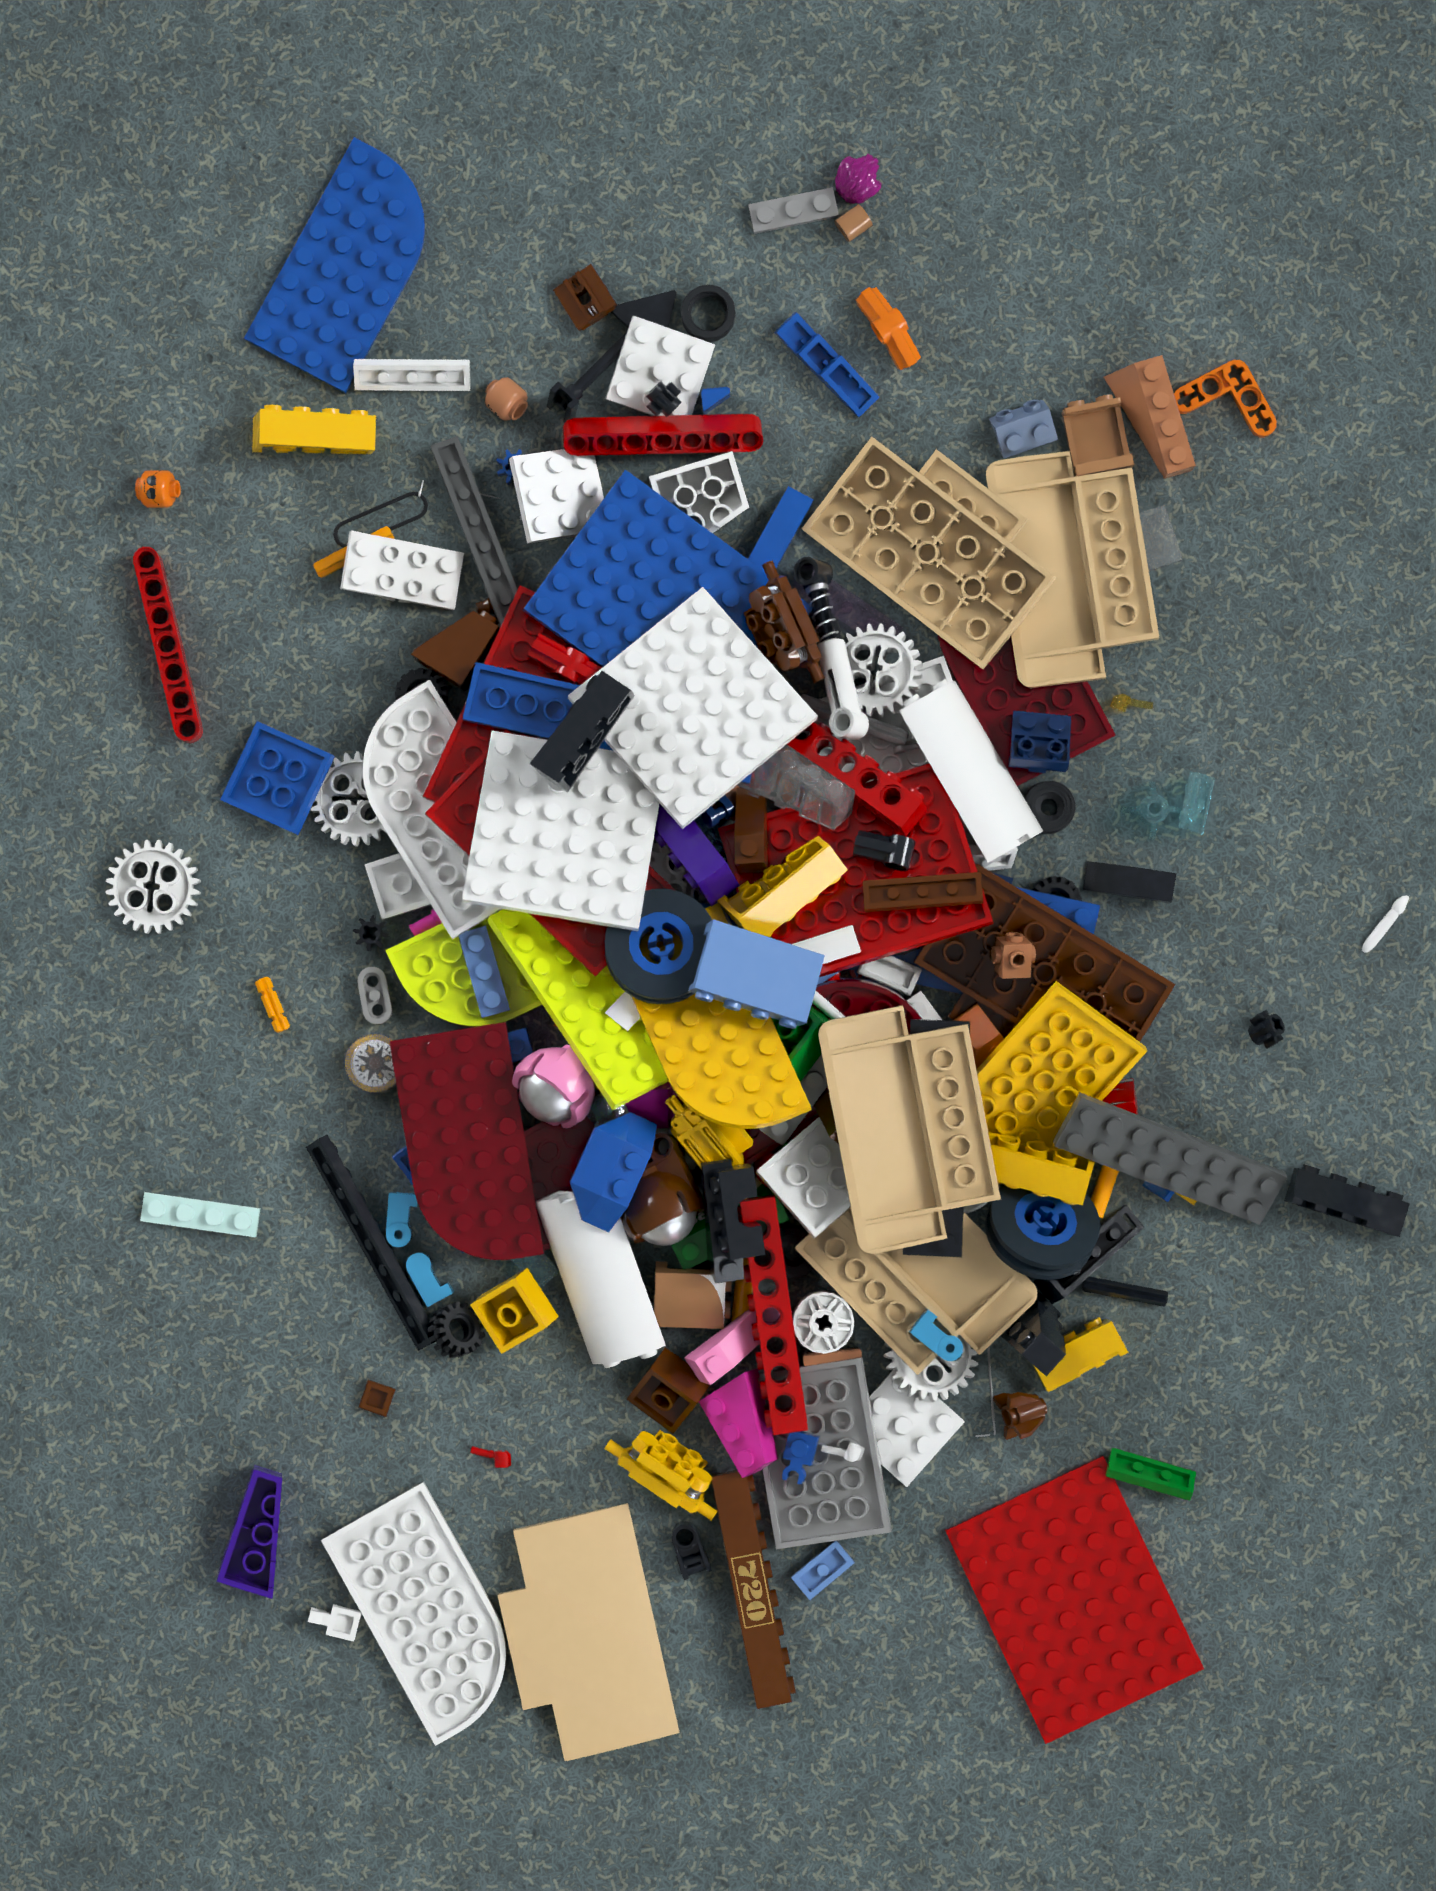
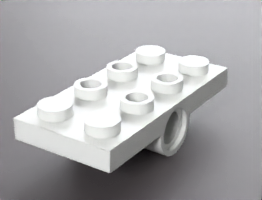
M350 531L340 589L379 596L390 601L399 599L398 602L455 610L464 553Z

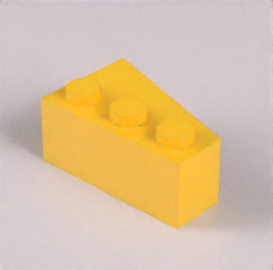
M1097 1317L1084 1324L1086 1330L1078 1334L1073 1330L1063 1335L1066 1355L1047 1377L1033 1365L1047 1392L1080 1377L1081 1374L1094 1367L1103 1366L1105 1361L1117 1355L1121 1357L1129 1353L1112 1321L1107 1318L1102 1321L1100 1317Z

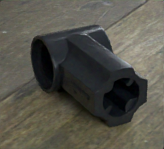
M859 830L854 843L853 855L881 862L884 866L893 870L908 871L916 842L902 835L893 834L888 837Z

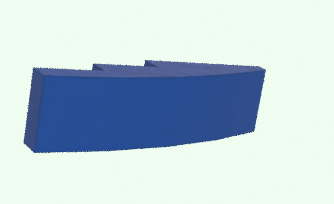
M794 312L774 332L857 417H860L879 398L841 355H838L820 334H816L797 312Z
M788 486L748 560L763 571L764 569L761 565L773 560L777 570L814 500Z

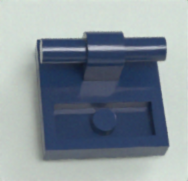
M1013 711L1008 767L1028 769V772L1046 773V770L1066 772L1070 759L1071 716Z

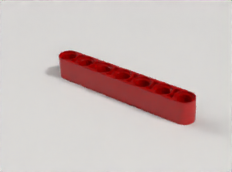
M754 414L672 415L668 417L571 418L563 425L564 450L574 456L752 452L760 449L763 445L761 420Z
M141 547L134 553L133 564L173 729L180 740L186 743H194L202 737L203 726L163 561L153 548ZM146 555H154L155 562L150 568H143L141 566V560ZM155 582L160 583L162 586L161 592L157 596H149V586ZM161 610L167 611L168 620L164 624H156V613ZM167 638L174 639V649L170 652H163L161 649L162 642ZM174 666L181 667V677L174 681L169 680V670ZM181 694L188 695V705L182 709L176 708L175 699ZM187 722H193L196 726L195 733L189 737L183 736V725Z

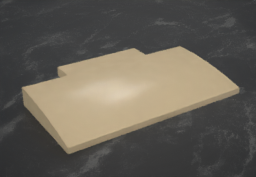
M871 437L802 527L804 532L982 669L997 654L1056 579L1055 576L1011 543L1028 522V519L937 449L918 472L875 438Z
M628 1503L514 1529V1537L526 1587L499 1593L498 1600L522 1708L527 1710L552 1704L564 1761L587 1757L680 1733Z

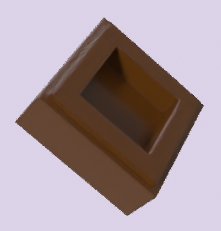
M368 1379L358 1408L387 1417L396 1389Z

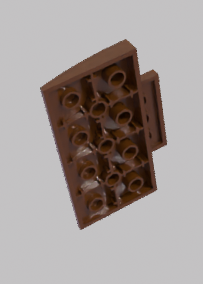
M975 862L977 872H981L982 888L993 924L924 945L914 959V963L962 991L948 1017L954 1020L972 1006L978 1004L1002 1037L1005 1038L1057 981L1140 1042L1176 984ZM1009 932H1017L1023 934L1034 945L1036 958L1035 962L1031 963V978L1002 979L994 971L995 964L992 963L991 950L993 946H996V937L1005 936Z

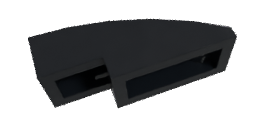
M1087 861L1083 890L1171 903L1177 873Z

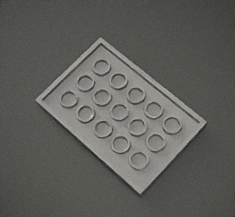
M863 1358L800 1366L808 1430L802 1432L820 1437L813 1465L808 1466L804 1464L803 1468L806 1471V1478L802 1484H797L799 1475L796 1471H790L787 1480L782 1479L783 1470L790 1465L791 1461L783 1458L789 1433L773 1435L779 1459L763 1468V1475L776 1549L890 1533L892 1528ZM787 1369L771 1371V1376L775 1380H782L787 1375ZM764 1372L759 1373V1387L760 1382L765 1381ZM780 1395L775 1400V1405L779 1409H786L791 1405L792 1400L787 1395ZM767 1398V1399H765V1403H766V1405H764L765 1410H769V1404H768V1398ZM850 1442L865 1448L862 1458L854 1462L847 1461L839 1455L821 1451L823 1445L847 1450Z

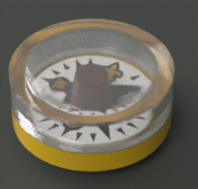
M369 1034L360 1037L350 1046L345 1058V1068L349 1079L355 1086L364 1091L376 1093L387 1091L396 1085L389 1041H393L391 1038L380 1034Z

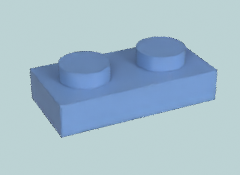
M833 1541L795 1572L791 1578L806 1597L811 1600L855 1562L838 1541Z

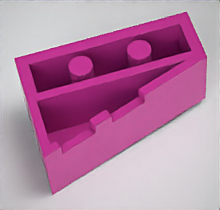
M758 1368L744 1372L699 1401L742 1478L757 1473L779 1459L772 1428H766L764 1405L766 1403L765 1399H762L758 1383Z

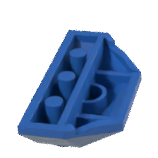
M629 1112L594 1127L570 1180L582 1221L610 1232L628 1208L651 1157L657 1124Z

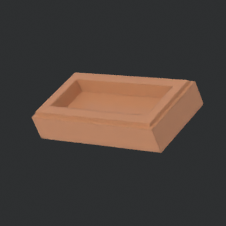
M859 1347L839 1349L826 1354L817 1352L802 1354L804 1366L862 1357Z

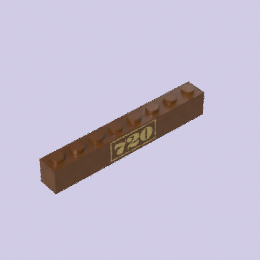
M738 1470L711 1475L757 1709L792 1702L790 1694L796 1693L793 1676L787 1677L785 1665H789L790 1660L787 1647L781 1648L779 1636L784 1635L781 1618L775 1619L773 1607L779 1606L776 1589L770 1590L768 1578H773L770 1560L764 1561L762 1550L767 1549L764 1531L758 1532L756 1521L762 1519L758 1502L752 1503L750 1492L756 1491L753 1474L744 1478L741 1477Z

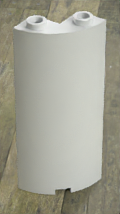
M944 679L932 686L933 692L920 698L916 694L903 702L905 707L899 710L989 863L1043 832V829L956 681L948 683Z
M559 1190L536 1200L537 1211L592 1364H603L604 1368H610L618 1365L623 1360L640 1356L641 1359H646L658 1353L656 1349L666 1345L621 1218H619L610 1232H606L581 1220L573 1191Z

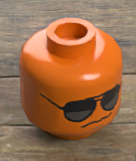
M168 470L144 471L135 483L136 497L147 508L171 507L181 492L179 481L175 480L174 475Z

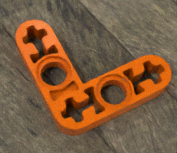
M1241 360L1229 361L1178 388L1174 392L1180 414L1191 413L1230 392L1250 431L1255 436L1261 438L1268 437L1276 428L1277 421L1250 369ZM1234 366L1236 370L1241 368L1243 371L1240 375L1242 383L1244 384L1248 380L1251 385H1246L1236 392L1234 387H1238L1240 384L1235 377L1230 379L1228 376L1231 372L1230 367ZM1210 379L1217 383L1218 391L1215 394L1208 395L1203 391L1202 383L1205 380ZM1196 385L1197 392L1203 401L1199 402L1197 396L1189 402L1190 407H1186L1184 404L1179 405L1180 394L1183 393L1185 396L1193 394L1195 390L1192 387ZM1251 391L1256 395L1257 403L1254 406L1248 407L1242 403L1241 395L1244 392ZM1261 405L1264 410L1259 412L1263 420L1269 419L1270 424L1267 426L1268 431H1265L1263 428L1257 429L1256 424L1259 420L1256 414L1252 417L1248 414L1257 410Z

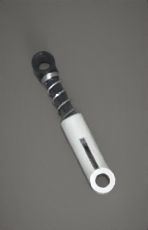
M802 557L795 564L793 573L796 582L803 585L807 593L806 595L811 599L809 606L811 607V604L813 606L814 615L812 619L816 621L817 627L815 632L820 637L817 646L822 657L819 662L825 677L824 683L832 713L829 719V727L834 735L854 740L860 739L868 731L869 720L860 709L845 642L843 639L837 638L839 631L835 630L834 621L836 619L832 617L831 609L833 606L829 604L828 596L830 594L827 593L828 586L833 578V569L828 562L811 557Z

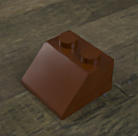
M665 1347L633 1389L627 1400L674 1434L698 1404L710 1385L700 1382L688 1363Z

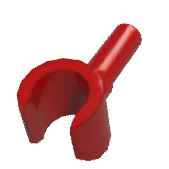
M474 1446L471 1448L470 1453L494 1458L495 1468L511 1466V1454L508 1451H489Z

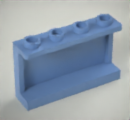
M714 919L708 922L703 934L706 935V940L696 976L688 991L695 993V998L701 1001L712 1002L714 999L724 1002L723 1007L730 1010L740 1011L742 1008L752 1011L751 1016L758 1019L768 1020L769 1017L779 1020V1025L796 1029V1026L806 1024L825 955Z

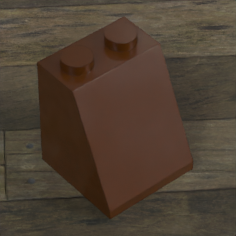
M473 610L414 649L411 655L415 661L433 670L442 678L465 691L472 680L475 663H483L499 631V623L489 613L482 610L478 614Z

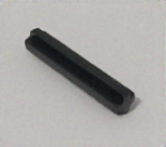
M1090 1276L1082 1282V1290L1084 1292L1163 1307L1166 1306L1168 1301V1292L1164 1290Z

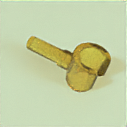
M1125 694L1115 695L1110 705L1111 708H1117L1118 711L1125 713L1128 705L1146 709L1153 708V702L1135 700Z

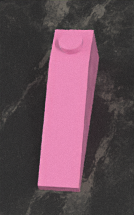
M772 1307L767 1308L763 1312L762 1317L767 1322H774L779 1317V1311ZM748 1309L725 1326L724 1329H721L684 1357L700 1382L709 1385L713 1384L760 1344L759 1340H753L751 1324L757 1323L755 1311L749 1312Z

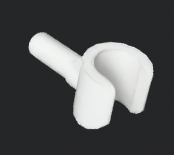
M852 1442L849 1443L847 1450L823 1445L821 1449L824 1453L839 1455L850 1462L859 1461L865 1450L864 1447Z

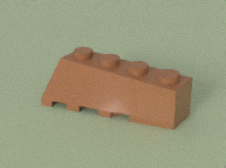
M1162 355L1131 364L1104 376L1103 378L1115 397L1121 398V408H1123L1163 478L1166 479L1192 471L1196 465Z

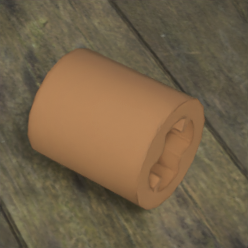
M859 204L834 221L848 242L873 226L868 214Z

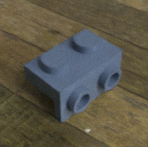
M1030 400L1025 402L1022 407L1014 410H1001L994 417L989 418L1003 459L1058 440L1050 409L1043 400Z

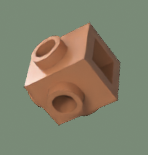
M1009 932L1005 936L996 937V946H993L991 950L992 963L995 964L994 971L1002 979L1031 978V963H1034L1036 958L1034 945L1023 934L1017 932Z

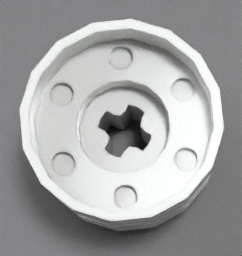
M819 1290L810 1292L800 1299L794 1309L792 1319L795 1336L804 1347L812 1352L823 1354L835 1352L846 1345L853 1334L854 1317L852 1310L841 1296L832 1291ZM824 1314L828 1315V1321L831 1322V1326H825L823 1330H819V1324L815 1322L816 1318H822Z

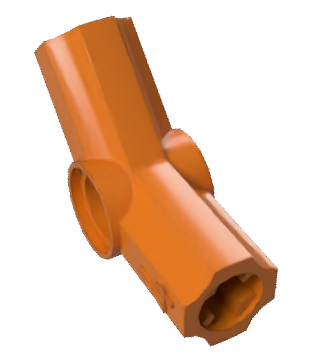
M868 287L863 290L856 299L857 306L870 321L872 330L878 340L883 345L885 344L897 369L902 370L917 363L921 356L907 332L909 327L901 312L896 307L892 308L877 287Z

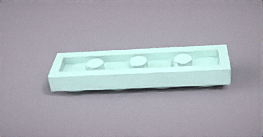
M144 1192L140 1221L257 1237L261 1208Z

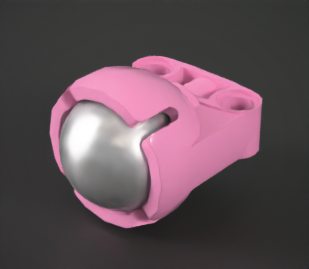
M564 1045L562 1048H541L522 1059L516 1066L513 1074L512 1084L515 1088L519 1089V1099L526 1110L541 1121L553 1126L561 1124L563 1128H571L583 1121L590 1112L595 1096V1083L570 1045Z

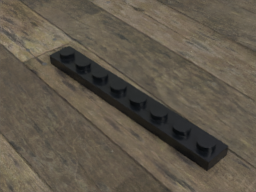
M328 1135L317 1139L306 1147L417 1350L419 1351L436 1341L430 1342L429 1337L434 1335L433 1333H428V1327L433 1324L429 1323L430 1320L422 1307L421 1299L414 1293L408 1282L406 1272L401 1269L394 1256L392 1247L382 1235L379 1223L371 1215L366 1206L364 1196L358 1191L349 1169L344 1166L339 1157L336 1145L329 1139Z

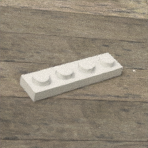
M354 359L353 363L355 390L470 391L471 387L470 360Z

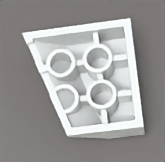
M732 451L649 476L651 488L712 533L749 508Z

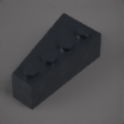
M603 671L598 676L594 675L586 686V692L580 699L574 702L568 715L529 764L543 777L568 793L634 698V693Z

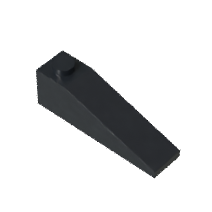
M730 1159L701 1163L708 1268L715 1284L744 1279L743 1258L729 1260L725 1253L720 1252L718 1236L722 1235L721 1224L716 1223L714 1207L718 1206L717 1195L712 1194L710 1178L714 1177L713 1169L732 1166Z
M1127 1205L1123 1206L1100 1225L1097 1243L1087 1263L1080 1270L1060 1279H1036L1034 1281L1035 1285L1051 1304L1064 1299L1144 1228L1143 1224ZM1124 1214L1132 1222L1135 1228L1132 1229V1227L1124 1219Z

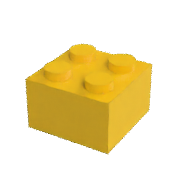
M528 1268L483 1293L470 1304L501 1354L544 1330L559 1317Z

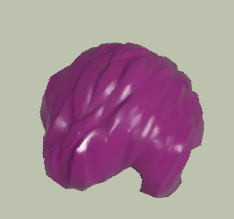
M870 154L860 158L848 156L840 163L835 177L836 192L847 203L861 204L877 194L881 189L882 183L876 179V173L879 169L877 157H873Z

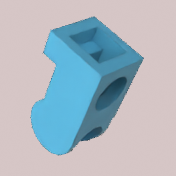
M389 1193L386 1239L394 1247H403L412 1239L413 1231L409 1225L411 1206H419L414 1193Z
M417 1252L408 1258L406 1269L424 1303L429 1307L454 1293L449 1282L441 1286L432 1269L433 1262L431 1257L424 1252Z
M926 1309L908 1332L946 1361L957 1360L963 1353L962 1342L953 1335L945 1334L934 1325L933 1322L937 1316L929 1309Z

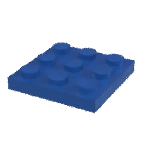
M257 721L220 800L299 835L335 756Z

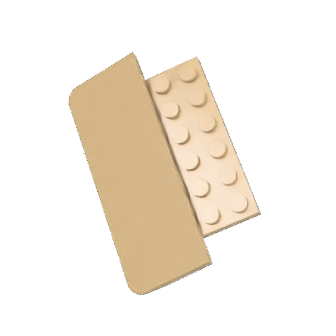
M1070 451L1016 457L991 463L986 471L988 489L1028 519V522L1011 543L1056 577L1052 585L1011 635L1019 681L1028 688L1106 679L1102 655L1103 648L1159 640L1132 467L1074 477Z
M903 1005L828 1020L821 1025L818 1032L857 1242L864 1252L876 1254L947 1239L942 1214L943 1210L1001 1199L968 1024L909 1035Z
M851 1207L815 1239L808 1234L795 1247L805 1260L917 1375L938 1356L908 1332L926 1309H929L937 1316L933 1322L934 1325L947 1335L955 1337L960 1335L980 1355L1031 1307L1037 1299V1288L1026 1275L1010 1268L996 1255L988 1241L987 1235L965 1212L963 1218L962 1257L903 1255V1248L868 1254L858 1245Z

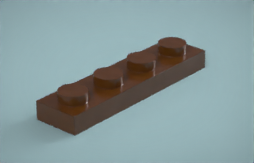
M981 872L866 880L863 881L865 912L983 904Z

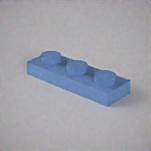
M479 927L459 935V941L481 1018L510 1011L487 927Z

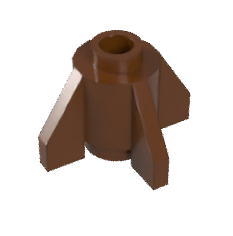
M1002 1393L993 1397V1401L1002 1412V1418L1006 1425L1004 1426V1437L1006 1440L1017 1436L1020 1439L1031 1436L1045 1420V1414H1047L1046 1403L1043 1398H1039L1035 1393Z

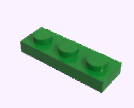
M1116 1448L1111 1449L1106 1477L1190 1501L1194 1491L1195 1471Z

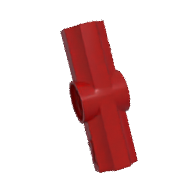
M540 633L527 654V657L553 670V673L558 678L572 684H583L602 668L591 662L590 658L584 653L572 647L566 648Z

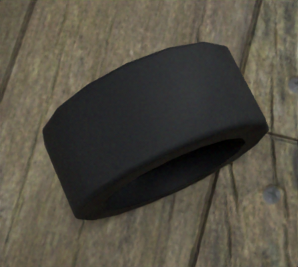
M710 284L698 286L691 290L684 298L681 307L682 324L687 333L692 337L706 342L718 341L727 336L733 328L736 317L734 301L729 293L721 287ZM701 298H716L725 308L724 321L714 330L700 329L692 320V307Z

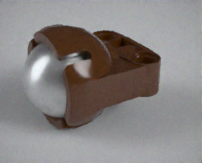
M657 1133L655 1134L651 1157L628 1208L620 1218L627 1235L634 1243L647 1241L655 1245L667 1246L680 1242L690 1233L695 1224L696 1217L699 1213L704 1212V1199L680 1151L679 1141L671 1134ZM663 1139H667L670 1145L666 1154H661L659 1151V1143Z

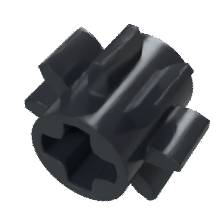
M660 381L646 395L651 401L646 407L655 416L662 412L668 417L681 404L677 397L681 391L672 382L665 385Z
M375 915L371 916L370 922L360 918L359 921L362 926L360 929H353V932L360 936L356 944L367 943V951H371L374 944L383 948V944L380 941L383 937H390L389 934L383 933L382 930L387 923L384 921L379 925L376 924ZM368 926L373 929L377 927L378 931L375 933L377 938L375 940L371 938L365 939L364 936L367 934L366 928Z
M1265 1010L1250 1019L1252 1025L1249 1026L1248 1033L1256 1045L1264 1043L1265 1048L1268 1049L1283 1040L1281 1034L1284 1033L1285 1026L1277 1014L1269 1015L1268 1011Z

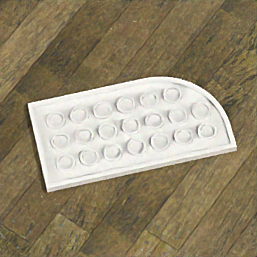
M428 680L396 700L376 722L365 747L363 780L369 803L375 815L453 940L502 909L462 902L469 856L425 815V812L434 802L423 798V794L456 725V721L432 682Z
M422 1482L328 1535L321 1542L436 1746L470 1726L486 1711L500 1687L506 1666L507 1653L505 1634L500 1618L426 1484Z

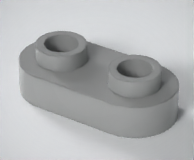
M367 967L360 972L357 980L362 1011L367 1021L379 1025L386 1023L391 1018L393 1012L386 974L381 969ZM371 976H376L378 979V984L375 987H370L367 983L368 978ZM377 1004L383 1007V1013L379 1016L373 1013V1007Z

